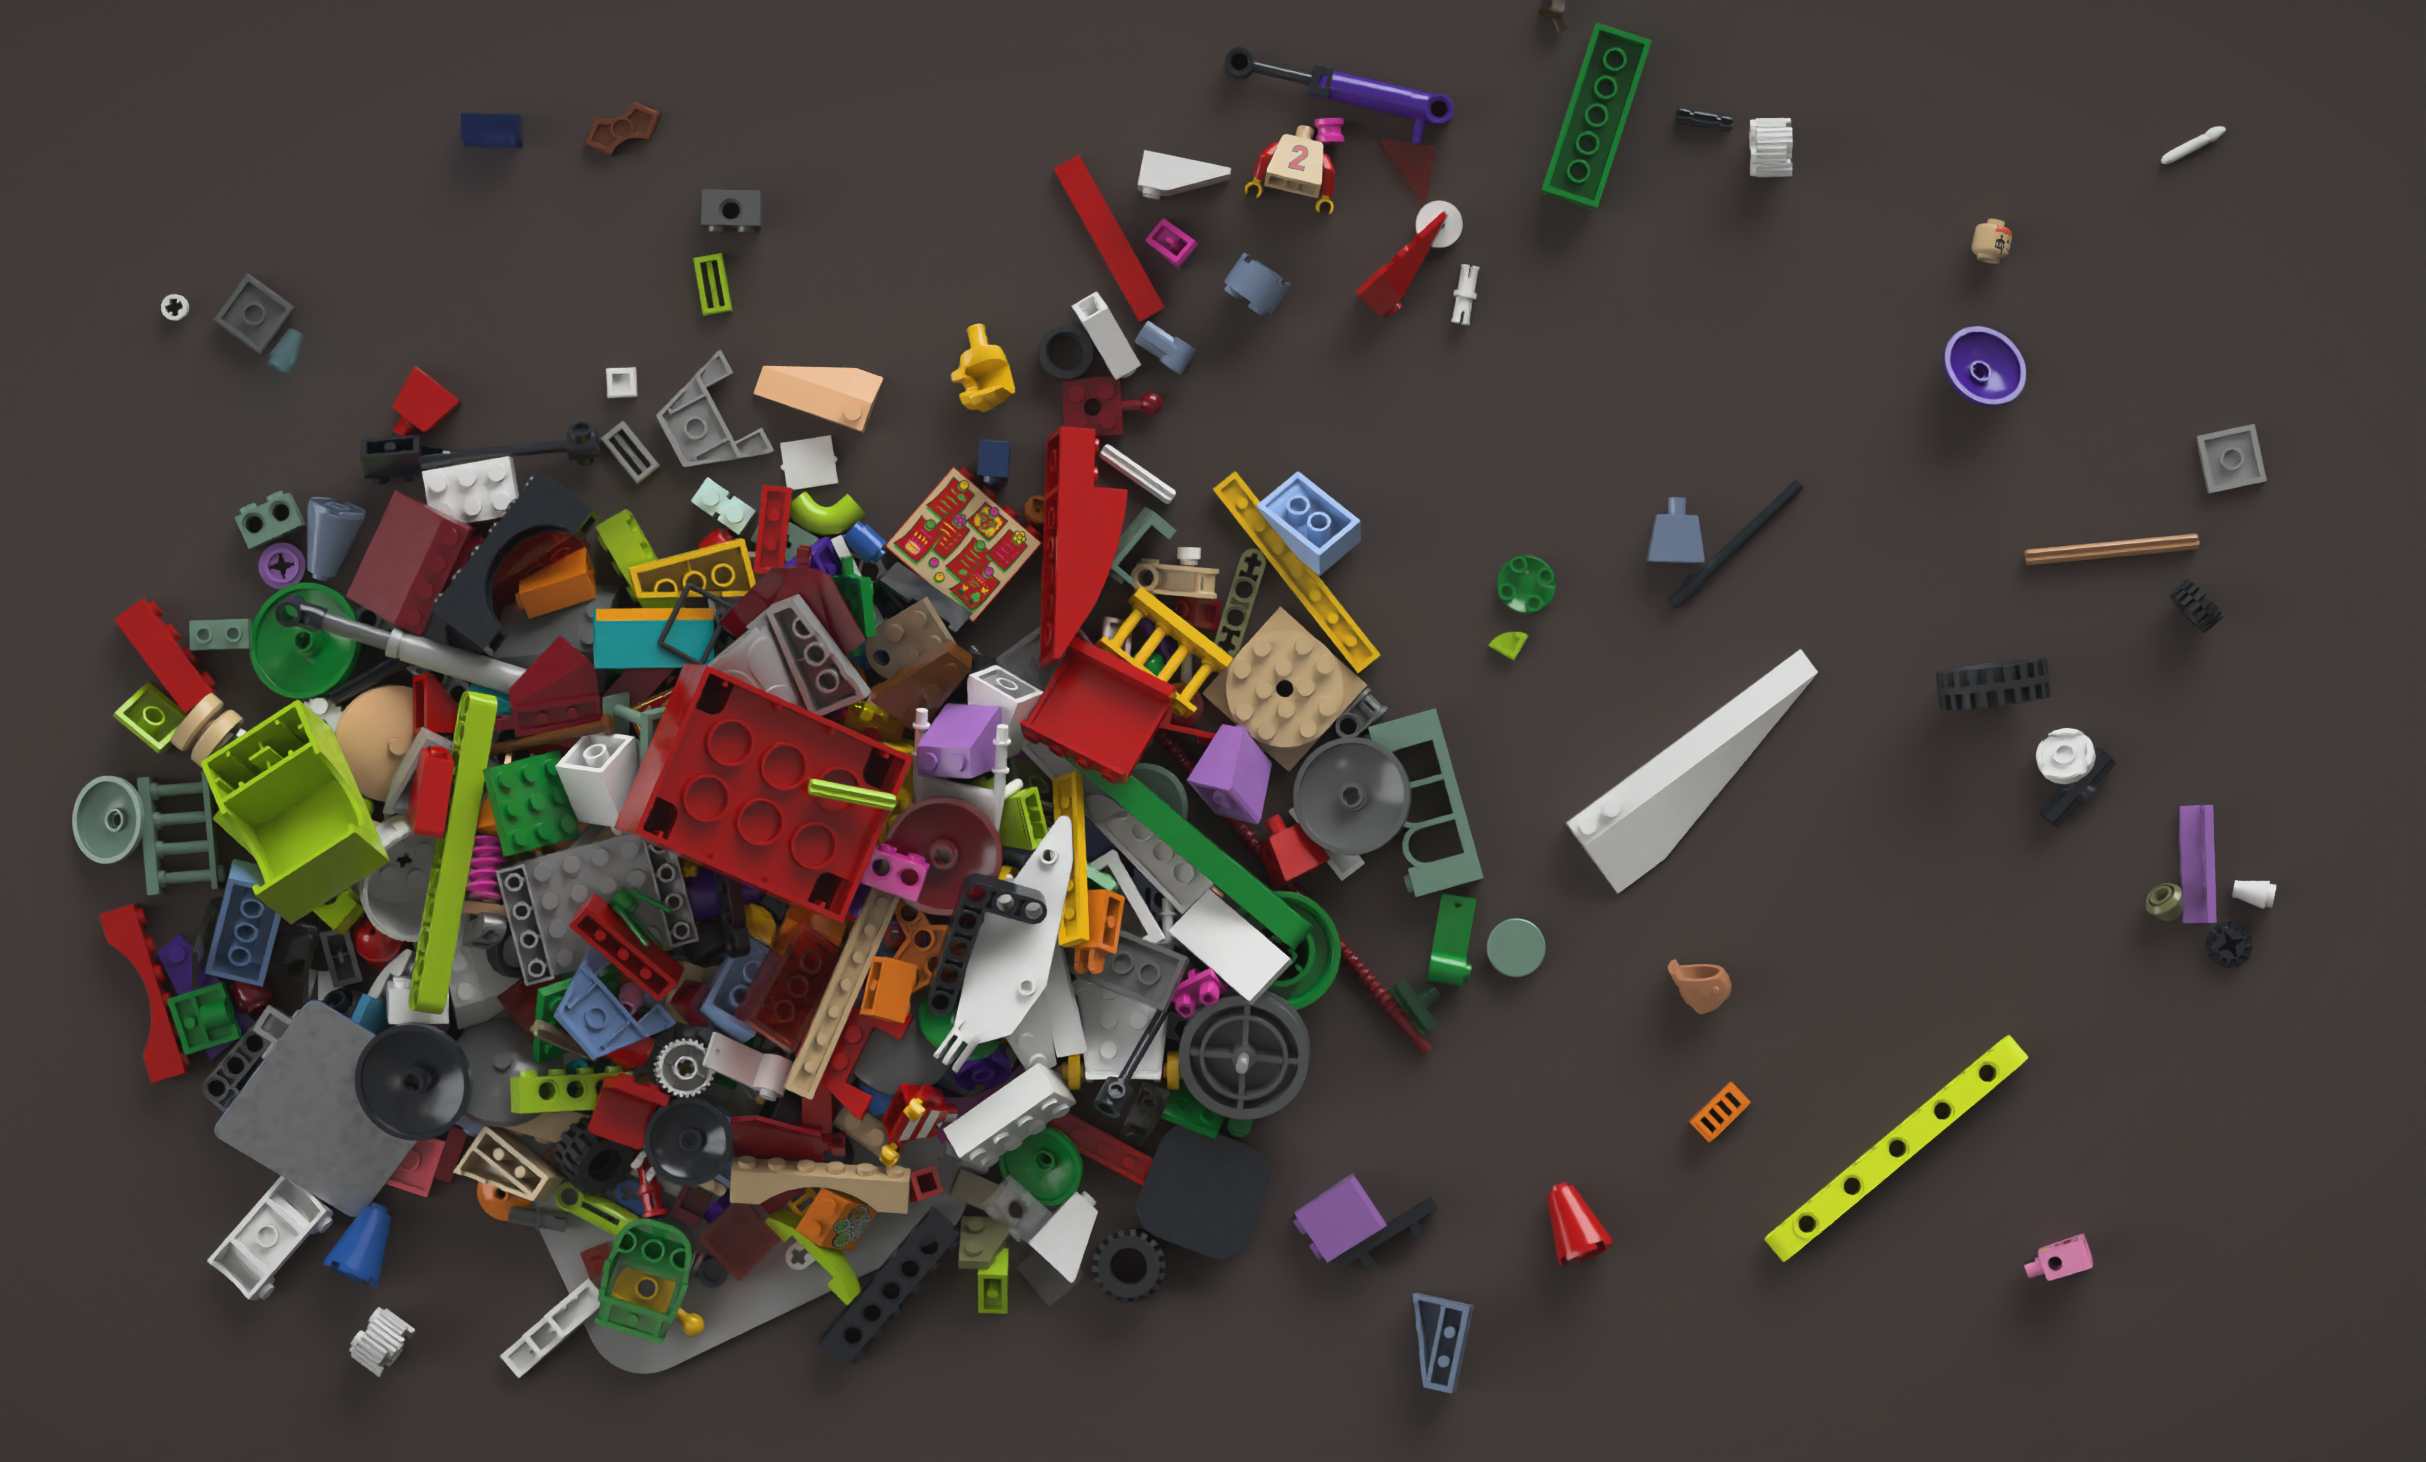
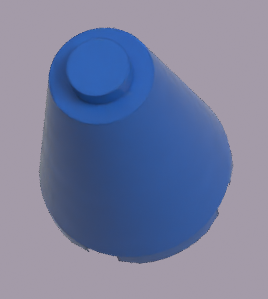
M374 1202L371 1207L365 1205L324 1259L322 1265L328 1267L332 1264L331 1271L358 1283H362L363 1280L367 1282L370 1280L369 1287L377 1288L392 1219L387 1214L389 1209Z

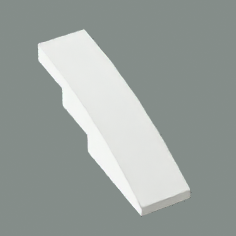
M588 1278L544 1315V1318L523 1334L522 1338L500 1355L519 1379L599 1310L600 1301L598 1300L599 1290Z

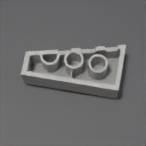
M799 594L776 602L766 610V614L809 711L822 716L863 700L872 692Z

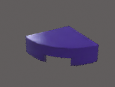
M730 1189L703 1214V1218L709 1225L731 1204Z

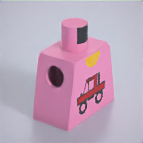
M2084 1233L2042 1247L2038 1251L2039 1257L2024 1262L2029 1279L2045 1274L2047 1281L2093 1267V1258ZM2056 1256L2061 1259L2062 1263L2053 1265L2049 1259Z

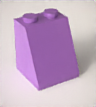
M946 704L917 745L918 775L971 779L990 771L995 766L996 745L993 744V739L996 738L997 725L1002 724L1001 707Z
M1222 724L1187 781L1216 815L1258 824L1262 816L1272 762L1264 754L1265 750L1250 737L1251 733L1246 728L1240 725L1234 727Z
M1353 1173L1296 1210L1294 1213L1297 1219L1293 1221L1302 1236L1308 1233L1314 1242L1309 1246L1318 1260L1324 1257L1327 1263L1387 1226Z

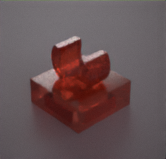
M608 1241L580 1252L590 1280L603 1275L602 1270L605 1260L608 1259L611 1253Z

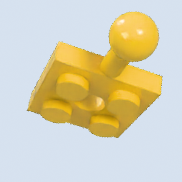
M626 1266L617 1277L611 1296L666 1312L668 1311L676 1282ZM648 1279L655 1284L653 1295L644 1296L641 1294L639 1284L642 1280ZM679 1307L675 1318L681 1322L682 1331L691 1337L700 1335L705 1327L703 1318L696 1313L688 1314Z

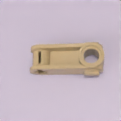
M1141 558V562H1137L1130 576L1135 580L1132 584L1135 588L1134 591L1142 587L1155 598L1156 594L1217 599V594L1214 591L1216 575L1219 574V569L1159 564L1158 559ZM1148 570L1154 576V580L1149 586L1144 582V574Z

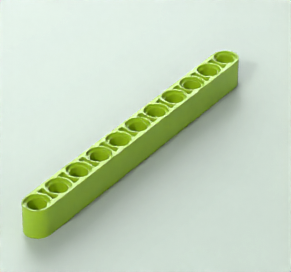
M465 691L460 700L451 750L454 767L443 839L436 838L408 1000L411 1011L441 1015L446 1006L485 781L483 769H486L497 712V698L494 695Z

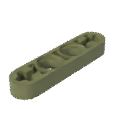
M1258 549L1246 550L1240 557L1214 644L1218 646L1219 641L1224 642L1228 633H1222L1223 626L1231 631H1240V636L1236 637L1233 635L1231 644L1235 645V650H1229L1227 653L1232 658L1239 652L1266 565L1265 555ZM1252 554L1258 555L1257 560L1261 562V566H1255L1252 575H1258L1256 582L1249 577H1239L1241 570L1247 573L1248 564L1244 560L1246 557L1251 558ZM1243 581L1250 583L1253 588L1251 596L1245 599L1238 597L1235 591L1237 584ZM1236 609L1243 613L1244 621L1240 626H1232L1228 623L1227 615L1231 610Z

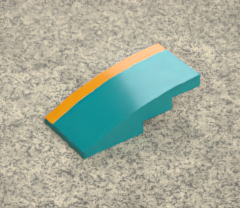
M674 608L593 609L594 669L683 668L684 663L692 664L658 645V639ZM680 608L664 642L700 661L714 633L713 608ZM714 647L704 665L709 664L714 659Z

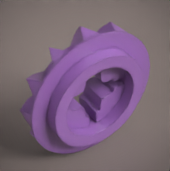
M275 543L266 548L259 559V573L264 582L273 588L283 589L297 584L305 575L306 561L304 556L292 544ZM281 553L285 562L294 563V566L286 569L285 579L280 570L270 569V567L279 564Z

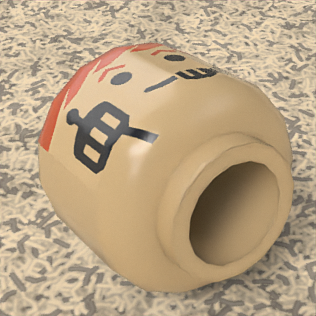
M1988 219L1987 223L1976 226L1971 249L1977 255V260L1999 264L2000 260L2008 257L2013 235L2010 229L2004 227V221Z

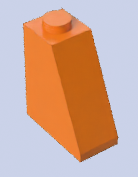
M586 547L519 581V592L515 593L516 601L520 610L525 609L529 619L596 598V571Z

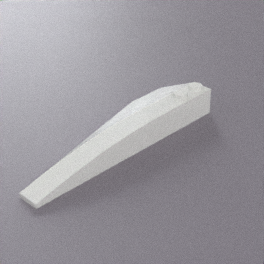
M1801 649L1565 823L1617 894L1669 855L1817 675V670Z

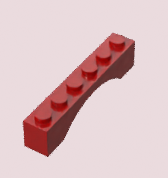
M131 904L99 914L107 942L132 962L142 977L148 992L151 1006V1028L143 1058L151 1083L190 1072L188 1066L192 1065L190 1054L185 1055L167 1001L172 996L170 992L165 993L162 981L166 980L164 970L161 964H156L153 955L157 953L156 944L152 936L148 937L145 925H148L145 910L143 908L139 909L138 904Z

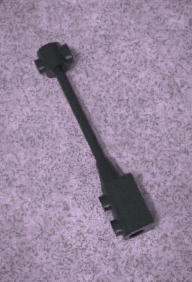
M578 421L570 425L569 431L566 433L567 440L453 451L451 449L422 446L420 434L361 439L360 461L364 478L373 479L375 484L383 485L390 481V477L402 476L404 481L413 482L419 478V474H422V471L447 466L453 462L494 459L506 456L516 457L568 452L569 460H577L579 465L587 466L594 462V458H599L600 451L597 429H592V425L589 422Z
M1183 946L1179 954L1187 956L1190 960L1179 983L1188 979V972L1196 968L1203 972L1206 968L1202 961ZM1172 1000L1166 1013L1158 1010L1155 1012L1118 1078L1109 1076L1103 1084L1093 1104L1104 1115L1112 1118H1118L1133 1094V1089L1128 1083L1173 1007L1174 1002Z

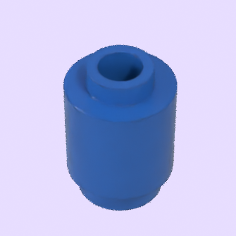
M860 521L844 536V539L848 542L847 546L866 564L871 561L876 564L887 552L884 548L887 542L869 525H863Z

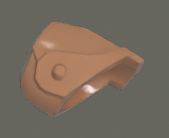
M1676 959L1671 960L1668 965V971L1674 983L1678 986L1682 998L1698 1014L1718 1009L1731 994L1732 984L1730 978L1720 966L1710 964L1679 965Z

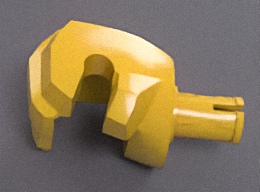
M974 324L967 328L971 349L963 352L960 356L959 368L953 371L950 376L952 383H962L966 389L965 392L959 394L962 404L969 410L986 412L1007 401L1015 393V385L1003 350L997 345H988L985 325Z

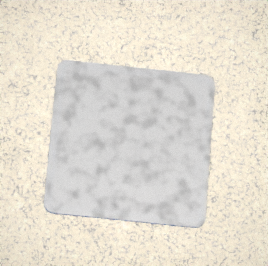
M310 1000L305 1003L214 1127L215 1135L220 1140L352 1217H356L365 1205L369 1206L417 1142L391 1136L379 1129L367 1117L357 1098L355 1070L361 1052L376 1034L320 1000Z

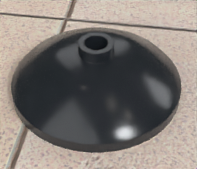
M682 1097L669 1101L667 1107H660L653 1114L646 1127L644 1145L647 1158L651 1166L661 1177L674 1184L696 1186L709 1182L723 1171L730 1160L733 1151V1139L729 1121L719 1108L704 1099ZM689 1134H694L697 1137L696 1144L688 1142L687 1137Z

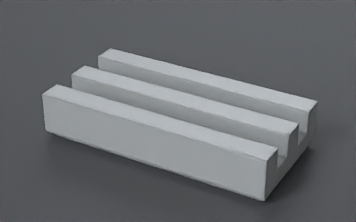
M624 421L620 422L601 438V441L638 485L646 477L650 476L652 472L661 467ZM624 430L650 462L651 466L647 468L618 433L619 431ZM614 436L642 471L640 475L636 474L609 439Z

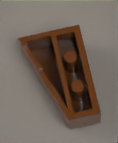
M947 639L920 656L910 666L895 672V675L885 682L873 686L871 702L915 731L912 723L916 722V709L925 708L928 710V722L971 670L972 655L950 639Z

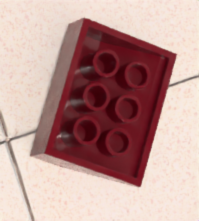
M395 490L346 597L418 636L426 635L435 617V614L431 611L433 602L439 593L445 592L449 587L476 528Z

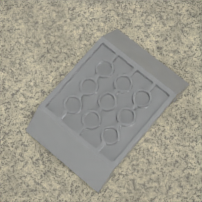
M627 833L530 858L496 870L526 986L555 979L554 975L574 971L579 968L590 944L572 930L569 924L575 912L594 892L609 904L611 899L624 886L629 891L636 887L641 893L672 909L671 913H667L637 899L640 906L633 913L660 942L662 947L670 945V948L699 941L678 856Z

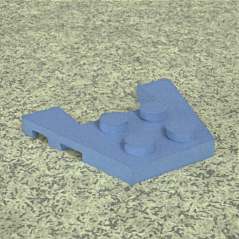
M590 945L554 1017L592 1060H596L666 1030L676 1023L659 1003L654 1005L642 1018L636 1021L597 978L596 975L610 961Z

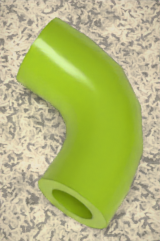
M806 491L791 502L790 518L807 532L821 536L842 534L867 516L848 494L829 507L817 504Z

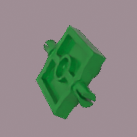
M853 556L840 557L842 574L831 577L863 636H876L875 626L877 621L873 609L874 590L871 584V577H860L854 573ZM861 645L850 652V657L862 656Z

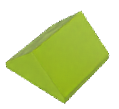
M147 682L113 714V717L157 753L165 754L173 745L170 742L173 734L188 714H185L178 705L150 682Z

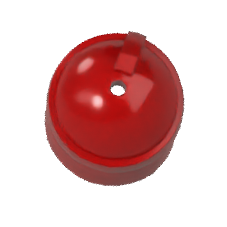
M364 914V917L355 926L353 932L355 949L364 961L376 970L383 971L400 953L406 949L412 950V942L396 940L388 937L387 934H383L371 923L367 914Z

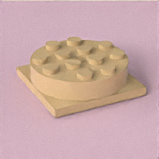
M1280 606L1239 651L1228 667L1213 680L1202 694L1236 725L1246 728L1251 733L1250 737L1289 772L1362 692L1367 684ZM1279 682H1291L1293 693L1289 697L1278 695L1276 686Z

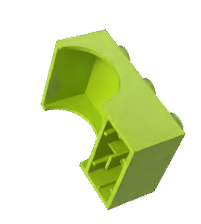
M299 699L200 762L222 816L231 823L243 838L262 872L265 884L263 886L258 884L252 886L255 896L290 924L320 907L390 861L333 729Z

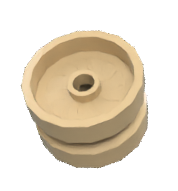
M213 693L205 696L193 708L177 728L170 741L181 751H187L195 745L191 753V759L201 768L200 762L229 744L244 722V718L234 710H228L221 714L224 702Z

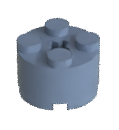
M1244 252L1224 280L1227 284L1224 290L1236 299L1244 297L1249 300L1250 304L1248 307L1259 315L1266 316L1267 313L1272 315L1292 285L1289 282H1285L1284 285L1280 284L1283 280L1281 276L1258 260L1247 261L1250 255Z

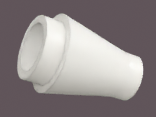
M2235 880L2232 897L2262 909L2265 907L2272 908L2276 885L2269 884L2270 881Z

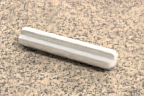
M1106 444L1100 451L1099 457L1165 504L1171 503L1176 495L1175 490L1109 444Z

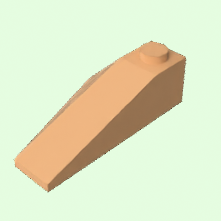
M763 366L753 394L864 433L883 378L857 368Z

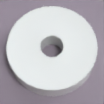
M1433 201L1426 204L1416 218L1415 227L1418 234L1443 211L1449 215L1444 228L1441 229L1432 248L1440 249L1452 245L1459 238L1462 231L1463 222L1460 212L1455 206L1445 201Z

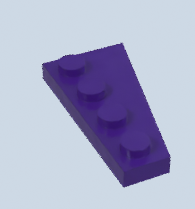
M179 933L157 952L178 995L222 982L218 976L205 974L207 963L182 933ZM227 987L243 1035L256 1020L248 1014H242L238 1011ZM236 1040L205 1049L210 1060H214Z

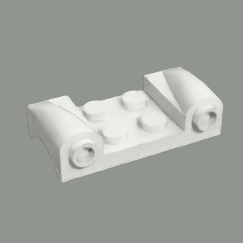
M280 1176L207 1261L228 1277L249 1300L256 1301L259 1298L264 1300L275 1289L272 1285L275 1281L273 1277L310 1233L315 1234L318 1231L323 1233L331 1226L333 1211L315 1195Z

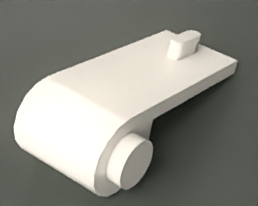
M713 1032L702 1066L759 1091V1096L764 1099L776 1101L777 1097L781 1098L784 1095L785 1088L783 1086L794 1063L779 1055L760 1053L720 1033Z

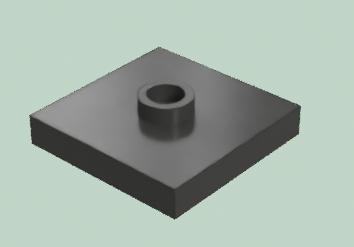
M247 273L213 321L254 351L263 355L296 308Z

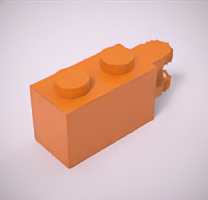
M1107 889L1088 890L1090 941L1070 947L1075 949V962L1073 964L1077 974L1087 973V971H1090L1092 974L1101 973L1104 968L1106 955H1116L1125 900L1124 896Z

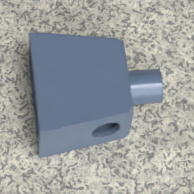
M1669 497L1668 514L1655 515L1647 553V562L1704 563L1705 558L1698 515H1685L1686 498Z

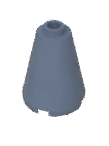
M311 497L307 505V570L313 573V578L329 581L330 577L337 576L365 520L366 511L348 502L342 505L335 503L336 499Z

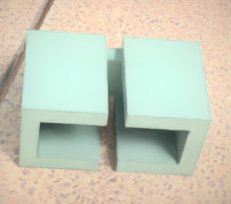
M707 477L691 502L714 518L719 513L720 516L717 520L742 536L758 512L735 496L729 500L731 493Z

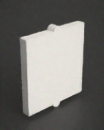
M831 435L780 443L783 459L781 469L785 472L787 487L798 490L838 483L835 464L838 458L834 456Z

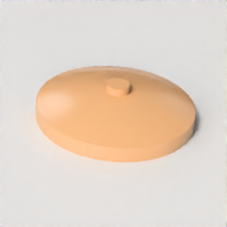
M392 684L371 688L357 696L346 707L338 720L335 729L336 738L360 793L371 799L386 802L393 776L417 736L413 735V688ZM451 735L444 738L451 740Z

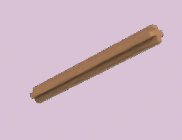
M2198 534L2028 549L2025 551L2024 557L2026 565L2196 550L2199 548L2200 542Z

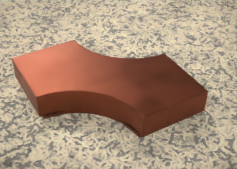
M633 102L629 109L619 117L613 119L595 117L584 145L612 156L614 151L626 141L632 139L650 141L661 113Z

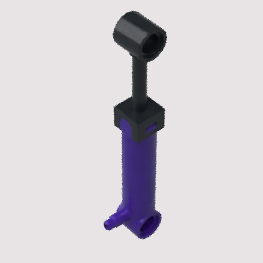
M1244 47L1231 49L1225 57L1226 72L1235 79H1244L1254 72L1309 85L1307 96L1326 101L1330 99L1414 119L1412 143L1417 145L1421 144L1427 123L1434 126L1446 125L1454 113L1452 100L1443 94H1431L1334 71V68L1314 64L1312 74L1255 61L1256 58ZM1236 56L1245 57L1248 65L1243 70H1236L1231 65L1232 59ZM1436 103L1444 104L1447 114L1441 118L1435 117L1431 113V106Z

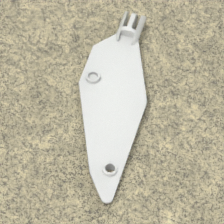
M1060 816L1012 882L1036 889L1044 895L1047 906L1046 918L1041 923L1028 924L990 913L980 927L967 965L954 1027L933 1055L935 1058L940 1059L957 1036V1040L942 1061L946 1066H949L967 1043V1047L952 1067V1070L956 1073L979 1043L1012 1035L1047 987L1073 865L1072 824L1067 816ZM1053 852V860L1045 861V853ZM1004 894L999 902L1007 903L1012 897ZM1034 902L1029 903L1026 909L1035 911L1041 905Z

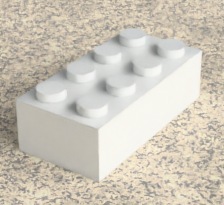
M1037 1063L943 1130L960 1159L980 1168H987L994 1165L999 1160L998 1157L1006 1151H1012L1021 1146L1022 1140L1029 1135H1034L1044 1130L1049 1121L1067 1114L1070 1107L1077 1102L1060 1073Z

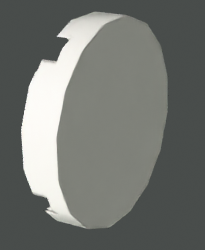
M2063 728L2055 730L2048 734L2049 737L2044 742L2043 740L2040 742L2036 752L2038 768L2046 779L2054 783L2069 784L2077 782L2087 776L2094 766L2096 755L2093 743L2089 737L2077 729Z

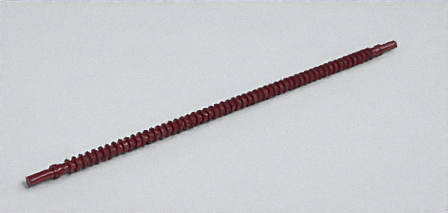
M1081 627L1075 635L1077 638L1093 646L1097 643L1096 641L1093 643ZM1158 728L1155 733V739L1161 740L1160 745L1167 747L1165 751L1172 753L1171 759H1177L1178 762L1176 764L1183 766L1182 772L1187 771L1189 774L1187 778H1189L1196 767V759H1190L1191 753L1186 754L1184 751L1185 746H1179L1180 740H1174V733L1169 734L1168 729ZM1225 817L1227 819L1226 824L1230 823L1232 825L1231 830L1238 832L1236 836H1241L1243 838L1242 843L1249 845L1247 849H1252L1254 851L1253 856L1259 857L1258 862L1264 863L1259 849L1262 838H1256V831H1250L1251 825H1246L1245 821ZM1293 881L1280 887V889H1286L1288 892L1305 896L1306 892L1305 890L1301 891L1299 889L1300 884H1295ZM1339 936L1341 947L1340 960L1347 962L1346 967L1352 968L1351 974L1356 973L1358 975L1357 981H1363L1362 987L1367 986L1369 989L1368 994H1374L1373 1000H1379L1378 1006H1384V1013H1390L1389 1019H1394L1399 1026V1030L1403 1034L1406 1033L1423 1055L1426 1054L1432 1046L1414 1026L1415 1022L1403 1013V1007L1399 1008L1397 1006L1398 1001L1392 1000L1393 995L1386 993L1388 989L1381 987L1382 981L1377 982L1375 979L1377 976L1370 974L1371 968H1365L1366 962L1359 961L1360 955H1354L1355 949H1349V942H1343L1344 936Z

